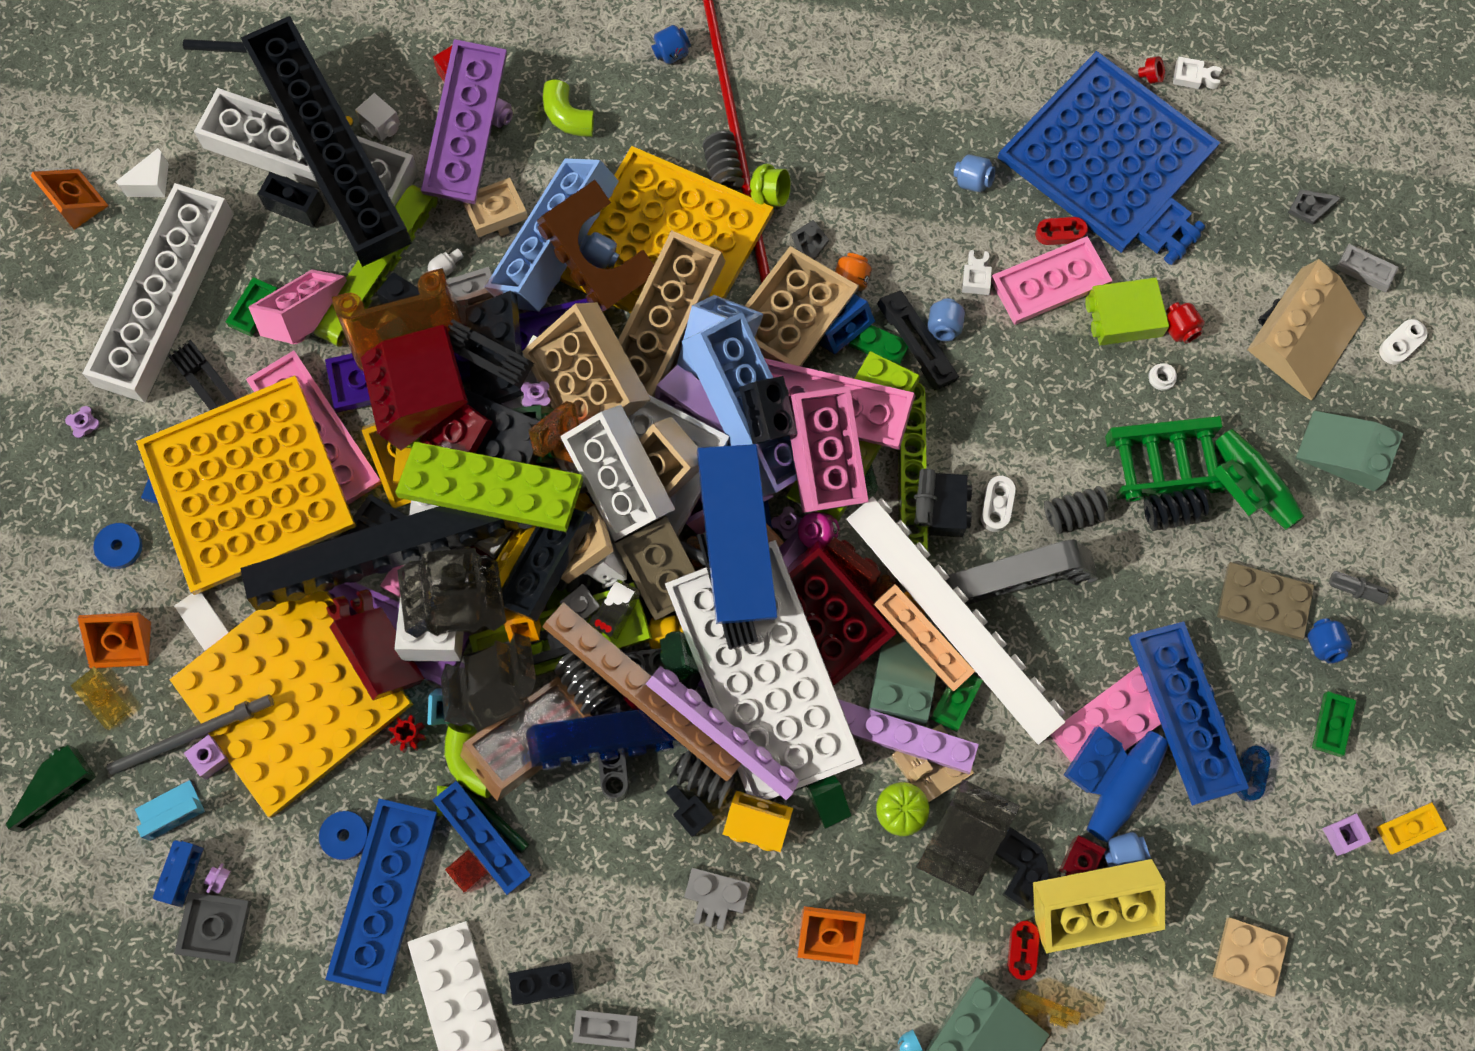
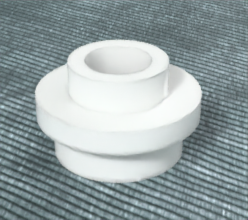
M1163 363L1155 365L1150 370L1148 378L1154 388L1164 391L1174 386L1177 375L1171 365ZM1158 374H1164L1167 381L1160 380Z

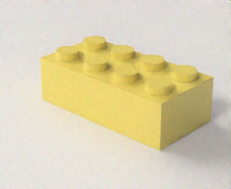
M1152 859L1033 882L1035 926L1039 931V938L1046 953L1165 930V882Z

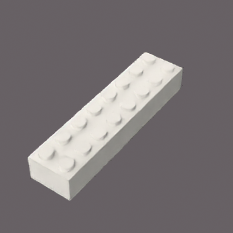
M219 88L216 89L194 130L204 149L319 188L277 108ZM356 136L395 206L406 189L412 185L418 173L413 155Z
M174 183L82 373L93 386L144 403L146 402L234 215L225 198Z

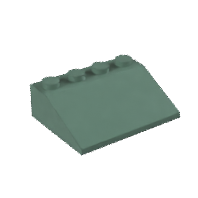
M978 977L971 979L924 1051H1039L1049 1034L1003 995Z

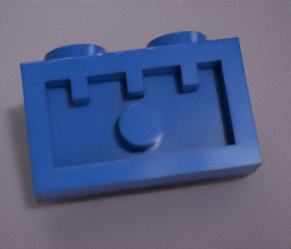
M173 841L153 895L154 900L183 908L204 848L184 841Z

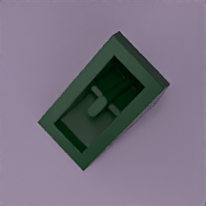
M835 775L804 786L825 829L852 816L842 786Z

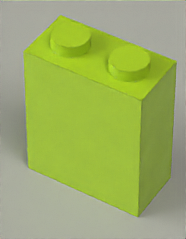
M1157 277L1093 286L1088 297L1085 299L1086 310L1088 313H1092L1093 317L1091 332L1094 338H1098L1099 346L1163 337L1169 328Z

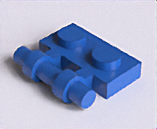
M1171 197L1141 229L1136 238L1155 253H1158L1165 247L1169 253L1164 257V260L1172 265L1177 259H1181L1186 254V249L1191 243L1197 242L1201 237L1200 233L1205 229V225L1200 221H1197L1194 225L1187 222L1192 213ZM1177 231L1183 234L1179 242L1173 238Z

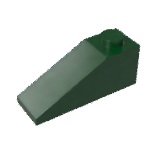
M66 745L58 747L49 754V758L40 765L5 825L9 830L20 833L96 778L78 749Z

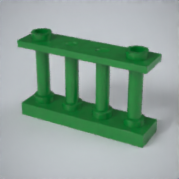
M1221 416L1110 428L1105 436L1107 447L1115 446L1119 450L1126 485L1122 486L1117 492V499L1126 498L1127 502H1136L1142 500L1143 496L1160 495L1162 493H1172L1173 491L1182 492L1184 489L1193 490L1195 487H1201L1203 490L1208 489L1209 493H1218L1226 490L1225 486L1213 473L1218 467L1212 438L1223 427ZM1197 437L1198 441H1201L1208 472L1207 477H1192L1185 444L1187 438ZM1170 440V443L1174 444L1181 479L1165 481L1158 449L1160 441ZM1143 443V446L1147 447L1153 477L1152 483L1137 484L1130 449L1133 444Z

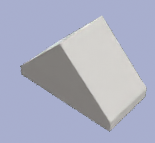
M157 148L119 178L116 183L127 197H165L169 163Z

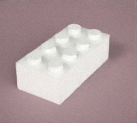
M622 405L601 411L560 436L579 474L582 475L583 481L614 541L676 510Z

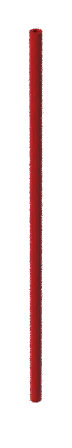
M703 0L729 130L733 132L735 137L733 140L737 146L735 150L739 154L738 160L741 163L740 169L743 172L741 178H744L745 181L741 187L742 193L751 197V179L713 0ZM761 234L754 246L762 284L770 270Z

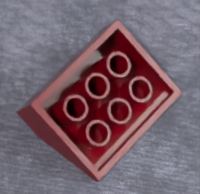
M443 324L382 341L374 348L369 349L361 357L377 434L399 450H403L467 403L447 327Z
M819 540L787 567L834 686L896 634V630L873 605V600Z

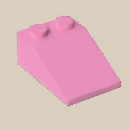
M310 270L249 306L260 336L290 344H298L304 341L305 336L315 331L346 283L345 276Z

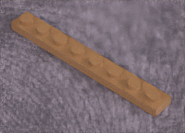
M564 602L542 626L726 782L742 764L649 688L646 683L651 678V675Z

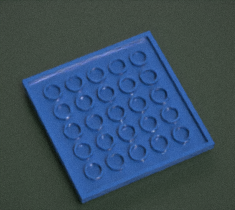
M1095 51L999 152L997 158L1072 216L1083 219L1089 229L1122 253L1162 206L1181 189L1212 155L1220 142L1098 51Z

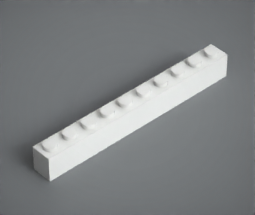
M872 496L868 502L864 503L846 518L847 521L1039 745L1065 723V720L1061 717L1065 711L1054 699L1048 702L1042 694L1046 690L1035 676L1029 679L1023 672L1026 668L1024 663L1016 654L1011 657L1003 649L1007 643L996 631L991 635L984 627L988 621L977 609L972 612L967 607L965 602L969 599L958 586L955 589L949 586L946 582L949 578L948 574L939 564L935 567L932 566L927 560L930 553L920 542L914 545L908 538L912 532L901 520L896 523L889 514L893 510L883 498L877 501Z

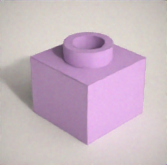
M207 735L184 752V755L199 776L204 779H208L229 763L228 758L210 735ZM208 751L207 759L201 760L200 756Z
M1357 813L1322 828L1336 856L1371 842ZM1340 831H1344L1347 834L1346 841Z

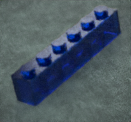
M641 709L536 724L526 731L532 767L542 766L543 770L559 768L561 763L571 761L572 766L589 763V758L600 757L601 761H609L618 758V754L627 752L629 757L646 754V749L656 748L657 752H666L673 750L674 745L681 744Z

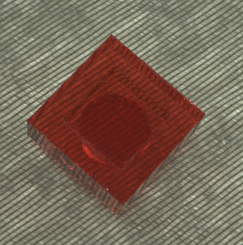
M470 850L463 853L445 869L465 894L489 874Z

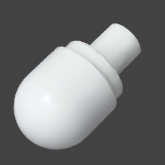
M458 248L449 255L446 252L440 253L429 262L428 272L433 278L442 279L454 271L456 268L455 263L464 256Z

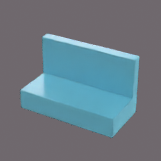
M191 780L135 808L141 825L136 828L141 838L151 841L205 812Z

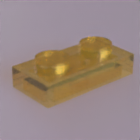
M1023 989L1017 990L1014 999L1015 1003L1021 1005L1020 1010L1034 1017H1038L1039 1012L1050 1016L1049 1023L1067 1029L1068 1024L1078 1025L1081 1013Z

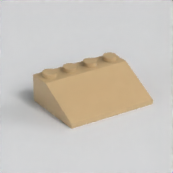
M790 246L745 305L747 308L763 313V318L754 337L763 357L802 366L858 290L859 285Z
M1318 259L1300 269L1247 350L1299 393L1313 400L1365 317L1341 277Z
M575 303L522 351L526 359L535 363L532 371L537 381H545L549 384L547 395L550 398V405L554 409L565 432L572 430L601 411L618 405H622L627 417H630L651 400L598 303Z

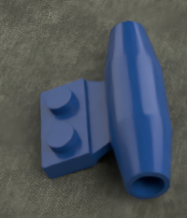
M1100 726L1093 728L1064 773V776L1086 793L1100 795L1087 826V831L1103 842H1108L1132 816L1157 776L1169 746L1168 741L1164 737L1153 731H1148L1134 748L1126 754L1121 742Z

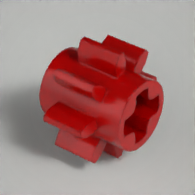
M413 715L408 717V721H402L397 717L398 724L395 728L391 727L388 729L395 736L391 739L390 743L393 746L401 743L400 751L402 753L407 751V747H412L418 751L417 743L420 740L425 741L427 739L424 735L420 734L425 725L422 722L414 725L415 718ZM410 728L413 735L407 736L405 740L401 734L402 732H407Z

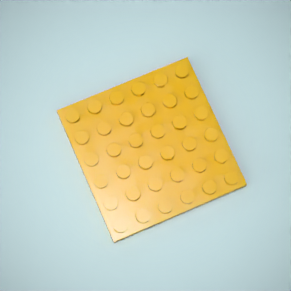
M631 146L614 175L619 182L609 198L611 203L600 211L599 217L594 221L587 235L590 236L592 233L598 232L616 242L615 252L620 255L613 268L622 265L642 250L645 251L655 265L671 230L721 251L726 262L709 297L716 295L725 299L774 213L773 207L765 203L758 204L747 195ZM567 266L560 277V282L585 292L582 286H577L570 276L571 270ZM645 283L613 306L631 313Z
M295 375L136 441L189 590L193 595L241 576L240 568L312 546L356 527L299 379Z
M318 591L306 595L298 601H286L277 604L269 610L255 611L169 679L200 723L234 709L235 705L244 701L252 702L268 694L272 696L274 705L254 713V717L243 722L238 720L208 733L228 758V762L268 818L274 817L413 705L404 691H399L374 701L371 699L329 628L334 620L329 616L326 608L334 605L333 597L328 591Z

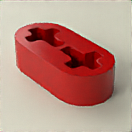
M1079 217L1048 218L1038 224L1035 236L1044 245L1069 244L1085 237L1087 224ZM1071 226H1075L1076 230H1079L1078 235H1074V232L1070 230ZM1045 227H1048L1053 232L1052 236H1047V233L1043 232Z
M1021 921L1015 924L1010 932L1007 967L1010 975L1019 981L1032 978L1037 969L1039 931L1029 921ZM1023 926L1027 927V932L1033 936L1032 939L1026 941V949L1022 948V938L1017 937V932L1022 931ZM1021 953H1025L1024 961L1030 965V970L1024 971L1023 975L1019 974V969L1014 968V963L1020 962Z

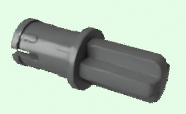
M933 469L920 470L918 494L914 495L916 500L914 524L922 527H930L933 524L934 502L937 501V497L934 496L936 473Z
M1334 571L1329 578L1331 587L1353 594L1352 597L1355 599L1359 597L1382 606L1386 603L1389 594H1385L1389 593L1388 588L1367 582L1364 577L1355 578Z

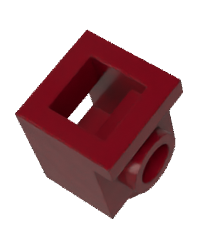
M1078 835L1073 838L1059 871L1068 876L1096 870L1106 849ZM1080 856L1086 858V867H1081L1078 864Z

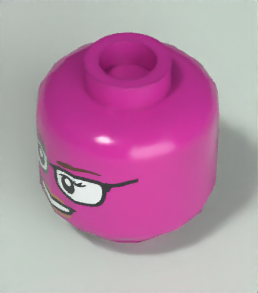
M811 512L806 514L798 525L799 539L808 548L817 540L826 549L831 548L840 536L839 523L834 516L828 513Z

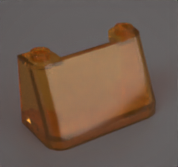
M443 268L424 273L418 281L420 295L367 309L364 308V304L357 294L344 293L332 297L335 312L358 368L363 371L361 357L369 349L374 348L382 341L442 324L449 331L450 328L448 326L453 325L452 319L461 323L456 301Z

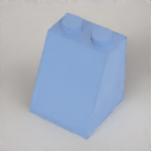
M712 295L692 305L684 339L740 312H743L755 337L763 318V313ZM682 344L677 365L685 371L691 372L696 378H699Z

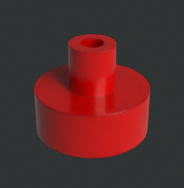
M1160 56L1147 58L1145 67L1138 69L1139 77H1146L1150 84L1163 82L1165 68L1162 58Z

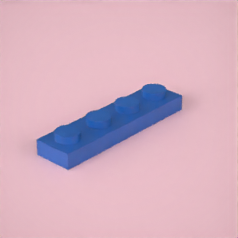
M457 781L433 799V802L506 895L510 894L531 876Z

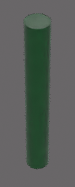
M462 786L491 825L522 854L530 844L477 794Z

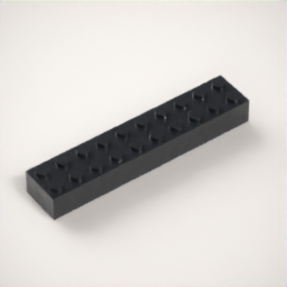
M288 16L241 37L253 65L361 266L364 267L412 244L405 224L292 18Z

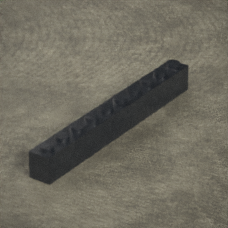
M438 506L240 569L247 600L256 611L269 610L277 604L286 601H298L306 595L318 591L326 592L332 590L337 585L347 582L355 583L362 580L363 577L372 574L387 573L392 568L404 564H416L423 558L433 555L441 556L452 549L462 546H473L478 541L490 537H502L509 531L519 528L527 529L534 525Z

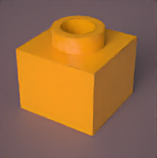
M505 610L503 624L511 645L540 640L542 626L539 618L535 622Z

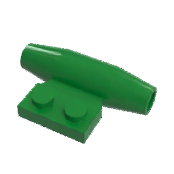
M1234 429L1227 431L1215 441L1225 463L1219 465L1213 473L1248 516L1263 510L1285 530L1290 529L1305 517L1284 481L1261 453Z

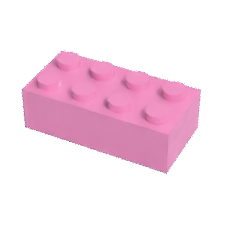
M850 386L797 393L788 396L797 434L790 435L802 513L868 502Z

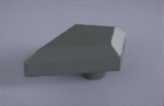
M1300 189L1288 213L1313 224L1335 205L1340 197Z
M814 220L791 235L796 250L814 260L829 242V238Z

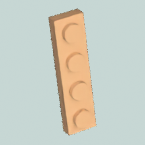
M896 584L873 603L876 609L952 691H955L975 672Z

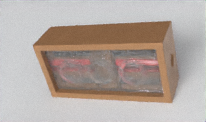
M559 677L553 679L463 743L460 756L497 802L586 737L593 728L595 719L590 714L583 715L580 712L583 705L574 703L575 696L567 692L568 687L561 683Z

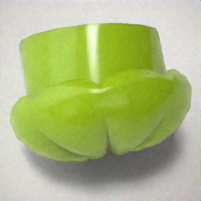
M768 163L757 167L753 172L750 182L751 198L754 202L768 204L773 209L776 206H784L789 199L791 187L790 175L787 169H775L773 165Z
M897 782L887 786L879 795L876 804V814L880 824L885 830L896 836H911L919 832L925 826L930 812L929 802L924 792L908 782Z

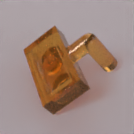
M565 401L528 430L534 455L544 457L553 450L556 458L574 464L560 436L579 425L575 403Z

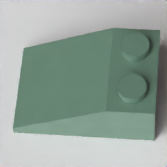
M1313 411L1295 459L1369 490L1376 491L1388 478L1403 433L1373 421Z
M896 633L880 648L868 709L925 726L929 718L936 673L899 633Z

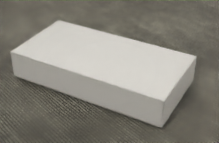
M202 592L196 595L190 594L174 605L204 651L229 633Z

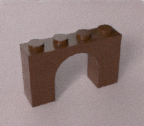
M593 180L543 214L537 220V223L539 224L538 230L542 237L550 240L555 247L554 253L561 263H566L571 270L570 276L577 286H582L587 293L588 303H598L600 309L604 312L644 284L654 264L644 250L613 269L595 267L583 257L578 244L579 231L582 225L611 203L597 181Z

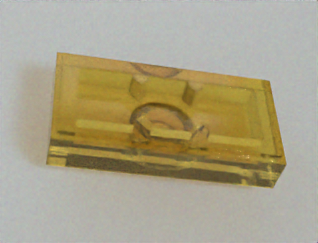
M96 667L90 669L70 685L107 730L132 711Z

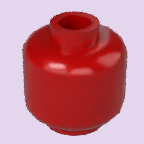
M1176 302L1167 308L1166 316L1169 324L1167 331L1173 340L1188 344L1201 336L1205 321L1192 303L1180 304V302Z

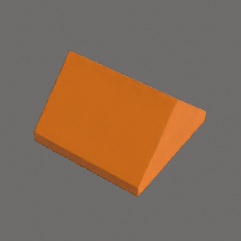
M79 169L35 171L31 173V177L74 230L108 207L105 200Z
M139 612L78 616L77 619L89 668L149 665L151 622Z
M804 906L801 916L797 958L858 965L866 914Z

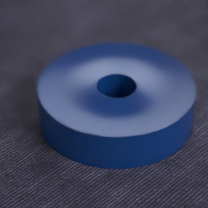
M110 524L97 534L93 546L94 554L103 565L109 568H126L132 565L141 554V536L133 527L127 524ZM117 542H122V547L119 550H114V545Z
M336 812L330 815L320 828L319 842L321 848L328 856L334 859H353L364 850L369 833L368 826L359 815L353 812ZM347 830L349 832L348 839L340 841L339 834Z

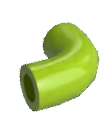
M561 80L546 81L543 87L544 111L551 123L564 133L593 137L594 110H580L571 106L569 103L570 87L566 82Z
M462 722L449 723L445 736L444 756L450 773L461 786L477 795L489 798L492 794L460 756L463 743L477 734V728Z

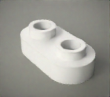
M1414 319L1407 320L1401 324L1381 344L1379 352L1382 359L1393 365L1402 363L1427 338V329L1424 324ZM1411 329L1415 330L1417 332V335L1413 334L1411 332ZM1393 346L1398 347L1399 352L1395 351Z
M1006 476L992 478L986 487L981 522L987 530L992 532L1004 530L1011 518L1015 485ZM1001 488L1005 495L998 496L995 493V489ZM990 515H998L1000 521L993 522L990 519Z

